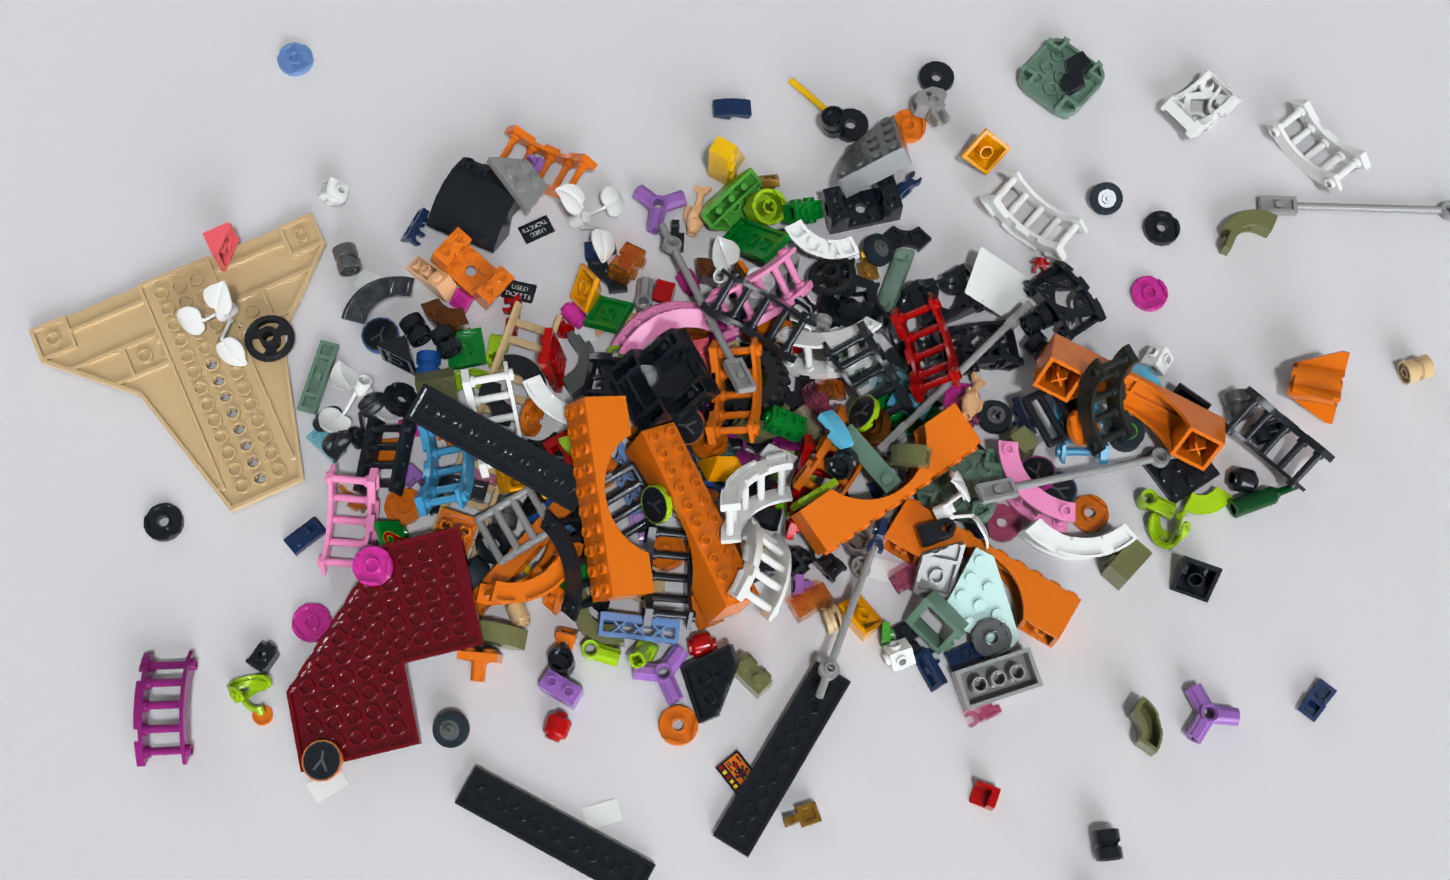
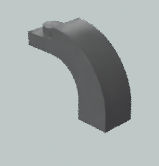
M571 330L566 334L567 340L578 354L580 360L576 369L562 378V383L572 399L575 400L582 395L581 390L584 388L590 363L588 360L589 353L595 351L590 340L584 342L580 334L576 335Z

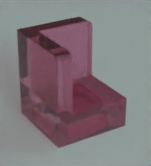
M914 563L909 564L888 578L898 595L912 587L917 570Z

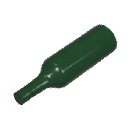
M1289 485L1280 488L1267 486L1229 500L1227 504L1228 510L1234 518H1238L1276 504L1282 495L1295 490Z

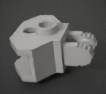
M934 86L918 91L910 112L913 116L924 118L926 121L930 120L934 127L941 125V120L944 124L950 122L949 114L945 110L946 104L944 103L947 93L944 89Z

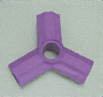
M642 184L635 189L632 195L633 199L650 210L646 230L655 235L662 233L659 225L664 223L667 212L687 206L686 197L682 190L662 196L656 195ZM656 205H661L662 207H661V208H656L655 206H656Z
M673 645L660 664L647 663L644 667L634 668L633 680L658 682L667 704H674L684 698L674 674L689 654L680 646ZM661 670H667L669 675L666 678H662L658 673Z
M1201 683L1184 691L1196 712L1195 718L1184 734L1190 741L1200 744L1212 724L1239 725V708L1212 704ZM1204 710H1208L1211 713V719L1205 717Z

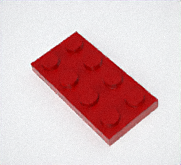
M545 328L544 334L540 338L542 350L538 353V364L541 365L542 371L545 373V377L548 379L549 385L553 388L554 392L562 393V378L565 376L567 357L553 328Z

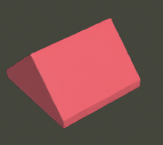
M228 222L202 233L213 257L224 272H226L239 242L231 223Z

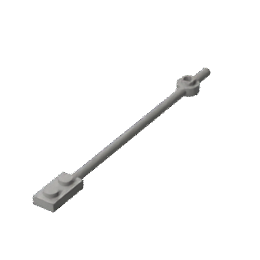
M1260 195L1258 198L1259 210H1265L1276 215L1296 216L1298 210L1437 213L1444 219L1450 220V213L1446 211L1450 212V200L1445 201L1441 206L1304 203L1297 202L1296 196Z
M661 223L659 229L664 236L662 248L668 254H673L699 306H701L703 301H706L680 253L682 242L678 237L671 236L666 224ZM702 310L727 359L724 360L723 367L737 394L755 392L757 385L743 358L734 357L716 320Z
M1026 301L959 367L962 375L1008 330H1015L1021 323L1019 319L1033 306L1030 301ZM953 381L942 384L904 422L876 447L875 451L880 456L883 454L888 455L891 452L892 445L896 441L900 443L907 436L906 430L954 384Z
M1155 448L1150 456L1018 483H1014L1013 478L1009 477L976 484L974 489L981 505L1017 498L1019 495L1018 490L1151 463L1155 467L1164 468L1171 459L1176 457L1170 455L1164 448Z
M894 489L888 495L883 490L880 498L891 495L897 489ZM899 505L888 512L886 511L887 514L883 516L889 519L887 525L889 528L895 519ZM872 545L871 550L867 551L829 659H825L818 667L821 681L815 697L823 699L829 681L834 680L840 672L839 664L836 661L876 553V545ZM827 666H831L833 671H829Z

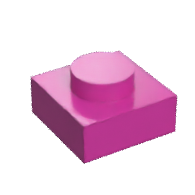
M456 288L449 304L455 309L463 308L466 314L474 297L462 288Z

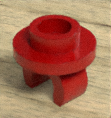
M1036 257V260L1031 262L1036 263L1032 268V272L1036 274L1038 267H1042L1043 272L1046 271L1045 265H1050V262H1047V258Z
M562 318L557 336L567 339L566 334L571 330L575 332L574 326L567 324L564 318Z

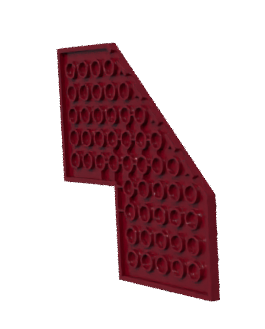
M459 526L381 545L380 547L385 549L393 560V571L390 578L379 586H368L358 582L353 587L343 607L337 612L330 623V627L313 649L314 651L310 658L306 660L298 672L297 678L287 689V700L301 772H304L302 768L304 750L309 744L317 740H328L338 745L343 753L344 762L422 744L406 664L456 652L457 650L460 651L485 645L463 537Z

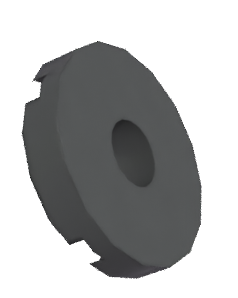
M987 618L981 620L975 626L972 632V642L980 655L997 658L1003 656L1009 650L1012 634L1005 622L997 618ZM995 633L998 636L997 641L989 643L986 640L987 635Z

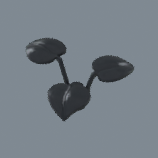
M902 290L895 308L899 307L900 311L904 313L916 309L911 297L906 296ZM880 315L876 321L881 323L882 327L878 331L883 334L887 333L893 346L886 351L888 359L896 371L911 372L912 366H908L904 350L907 349L905 342L900 341L897 345L895 344L891 334L892 322L890 315ZM851 320L845 322L842 326L847 328L861 320ZM862 341L859 342V347L866 345L865 341L863 343Z
M373 392L363 397L358 404L360 428L351 427L348 430H339L338 433L328 434L322 442V449L325 454L331 459L338 461L340 455L350 443L355 449H361L364 438L363 433H365L362 416L368 418L375 415L388 403L392 396L386 393ZM330 406L332 408L338 409L342 413V410L339 407ZM319 412L315 419H313L312 425L316 431L325 432L319 424Z

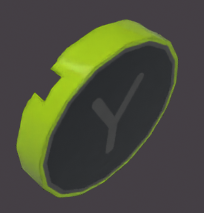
M868 394L856 399L848 412V425L853 424L859 432H865L871 428L873 420H876L879 416V401Z
M658 484L646 487L641 497L643 513L653 524L665 523L671 517L673 509L672 499L670 496H667V490Z

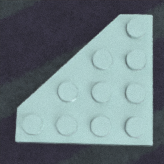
M975 546L947 602L969 623L964 630L972 634L975 626L981 620L997 618L1005 622L1012 634V642L1007 653H1011L1019 638V634L995 558L992 554ZM990 633L987 635L986 640L989 643H994L997 641L998 636L995 633Z

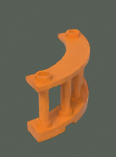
M517 124L507 126L504 131L509 135V141L499 157L507 158L514 145L520 143L527 150L522 159H526V156L529 154H538L545 158L546 162L539 173L542 179L552 163L555 162L563 165L553 184H547L548 188L544 193L545 195L560 199L555 189L561 185L569 170H572V168L576 169L568 184L576 185L583 172L595 170L598 165L585 153L568 152L566 155L560 153L561 151L558 148L548 144L543 146L535 142L536 138Z
M758 337L753 338L750 347L730 348L733 355L751 354L752 368L748 370L757 385L755 392L737 394L736 391L727 392L725 390V380L729 377L723 367L725 355L717 340H713L708 348L711 373H715V382L721 391L719 395L711 400L712 403H715L714 411H710L705 427L709 445H716L719 437L730 434H749L750 443H754L756 436L760 434L759 423L762 406L760 356L762 355V345L758 343ZM752 398L751 410L725 412L724 404L727 399ZM749 418L747 426L722 427V422H725L726 419Z
M840 403L834 412L848 427L847 415L845 414L846 407ZM826 429L828 431L827 435L821 437L814 449L817 453L812 461L808 459L794 477L793 487L798 491L806 486L812 491L820 487L810 477L816 468L828 474L826 470L827 463H825L823 458L827 451L835 453L839 449L827 438L830 430ZM858 462V466L846 479L837 480L842 484L837 490L838 493L846 494L863 467L860 462Z
M548 542L546 550L537 564L543 572L531 578V571L523 578L512 583L493 581V585L479 583L475 599L476 603L483 605L522 603L540 598L557 588L565 580L562 561L554 543ZM574 543L578 557H580L584 544Z

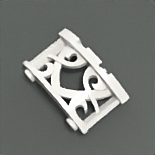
M1205 70L1199 75L1198 80L1179 94L1168 96L1163 101V106L1160 109L1168 111L1187 130L1185 134L1189 138L1199 136L1204 129L1207 131L1218 123L1216 119L1223 115L1227 116L1243 99L1216 75L1213 70ZM1212 78L1220 85L1216 92H1212L1214 83H1212L1211 87L1205 86L1206 82ZM1223 88L1231 97L1220 94L1221 89ZM1199 99L1209 100L1206 106L1208 116L1200 112H1190V101ZM1213 101H1215L1213 106H1217V109L1211 107Z
M801 219L785 227L794 245L804 254L815 260L845 258L849 260L855 258L857 260L860 258V252L852 236L839 240L823 239L812 233Z

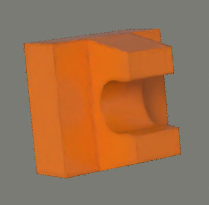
M559 626L555 634L556 647L561 646L562 642L565 641L568 643V648L572 651L579 630Z

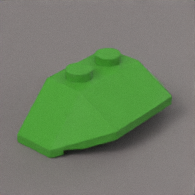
M749 168L728 181L704 204L700 213V217L710 230L729 231L742 217L747 218L743 207L747 198L752 193L760 190L762 186L761 179L752 168Z

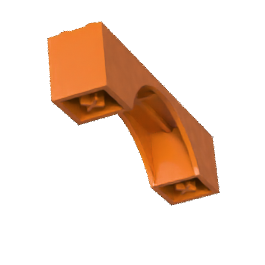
M1055 333L1036 361L1032 385L1067 403L1072 399L1078 398L1080 381L1089 364L1096 358L1100 360L1101 364L1109 360ZM1130 371L1124 380L1126 384V399L1123 400L1124 410H1128L1129 413L1146 424L1164 443L1170 455L1205 471L1225 445V418ZM1106 381L1100 383L1097 393L1105 390Z
M626 396L583 397L565 406V417L568 424L567 434L571 445L570 455L574 466L573 475L577 487L576 495L579 501V516L582 522L581 533L585 543L584 554L587 558V574L591 586L590 595L593 603L634 599L655 593L649 553L631 543L619 530L609 511L605 494V476L611 455L617 446L631 435Z
M955 403L913 431L915 444L927 445L932 449L929 469L911 467L910 472L900 487L891 495L879 499H855L830 489L791 516L817 556L822 553L825 556L840 547L838 543L843 544L856 536L855 533L857 534L869 527L872 522L886 515V511L888 512L900 505L902 501L917 493L919 489L931 483L933 479L941 476L950 467L955 466L963 458L978 449L977 445L982 441Z
M671 422L641 431L626 449L625 454L629 462L633 461L636 463L649 486L654 484L663 486L667 490V496H670L672 499L673 509L683 525L691 550L693 563L691 591L707 624L740 613L751 601L744 598L743 602H740L729 595L728 591L740 569L743 570L744 563L734 543L721 544L723 520L675 423ZM752 583L750 591L759 596L754 583Z
M907 498L885 534L883 549L913 567L918 565L921 552L958 542L966 544L963 553L964 558H970L975 546L992 554L995 558L1001 580L1013 598L1017 614V628L1052 648L1059 640L1082 599L1078 598L1075 592L1071 590L1066 591L1061 588L1058 582L1054 580L1049 581L1044 578L1043 574L1039 571L1025 567L1026 565L1022 561L1008 557L1005 551L1001 549L996 550L991 547L990 543L989 548L985 550V540H979L974 537V534L967 529L962 530L956 526L951 539L922 548L915 528L938 520L933 509L928 510L918 500ZM943 526L942 530H946L948 533L950 528L947 529L945 526Z

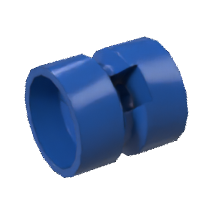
M421 350L417 352L416 364L418 367L416 368V373L439 370L438 366L441 365V358L438 352L434 350Z

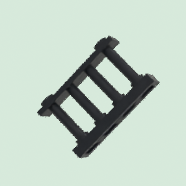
M375 416L368 417L356 476L365 477L369 475L370 468L392 469L390 480H380V488H388V491L397 496H402L417 424L408 420L405 416H403L401 425H385V422ZM400 432L398 443H381L383 433ZM379 451H396L394 461H378ZM354 484L353 490L366 496L367 487Z

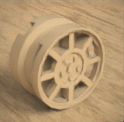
M834 603L828 608H820V616L827 634H832L835 630L839 631L842 617L837 605Z

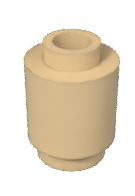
M524 602L511 603L505 608L512 626L523 629L531 624V617Z

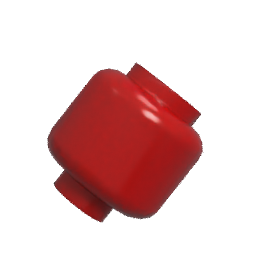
M709 632L692 634L691 639H688L689 653L695 659L713 652V650H717L716 638H712Z
M558 710L556 714H548L542 731L545 733L544 737L555 742L565 740L572 726V722L567 718L568 714Z

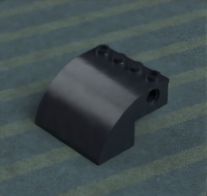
M463 157L447 175L437 193L426 226L448 235L459 227L472 239L471 244L494 253L509 236L512 217L521 207L488 164H481L470 157Z
M671 328L647 350L632 349L607 371L619 395L626 396L628 411L640 432L671 422L676 424L703 408L721 393L686 329Z

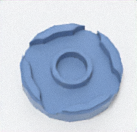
M296 42L282 47L279 51V56H277L280 69L289 76L304 75L311 69L314 62L313 54L309 47Z

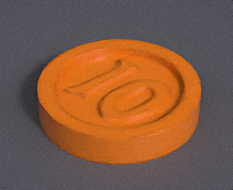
M263 705L265 714L258 716L257 712L252 713V719L257 725H268L273 719V711L266 705Z

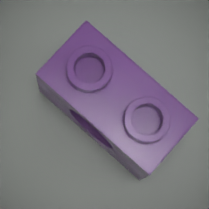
M549 668L538 684L540 691L572 710L576 708L584 695L582 687Z

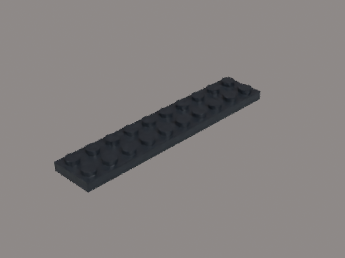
M423 384L405 418L569 511L576 512L579 507V501L576 495L577 487L573 475V466L427 384Z
M817 661L713 834V837L747 858L851 681L838 674L834 680L829 681L823 699L815 697L821 681L818 673V667L821 663Z
M478 767L474 768L455 801L456 805L593 880H648L656 864Z

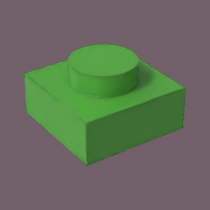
M882 622L880 646L889 644L890 640L894 639V629L890 628L891 622Z

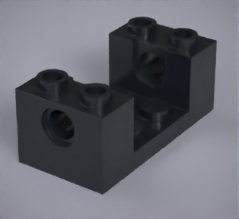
M894 175L875 183L873 189L860 191L848 198L843 195L839 186L822 189V208L830 235L897 221L901 218L903 204ZM859 206L864 207L865 212L859 213L856 211V208Z

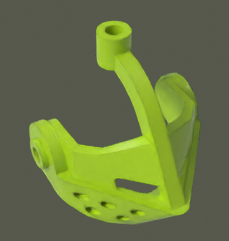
M1180 510L1176 513L1177 524L1173 533L1162 528L1160 515L1154 512L1150 515L1148 532L1152 541L1157 546L1166 551H1171L1186 538L1191 528L1190 522H1183V518L1187 515L1186 511Z
M246 675L236 678L226 685L229 695L235 703L241 702L248 710L257 712L258 716L266 713L263 705L254 706L248 699L254 694L267 690L272 686V681L268 675ZM246 687L249 688V690L245 692H241L240 690Z

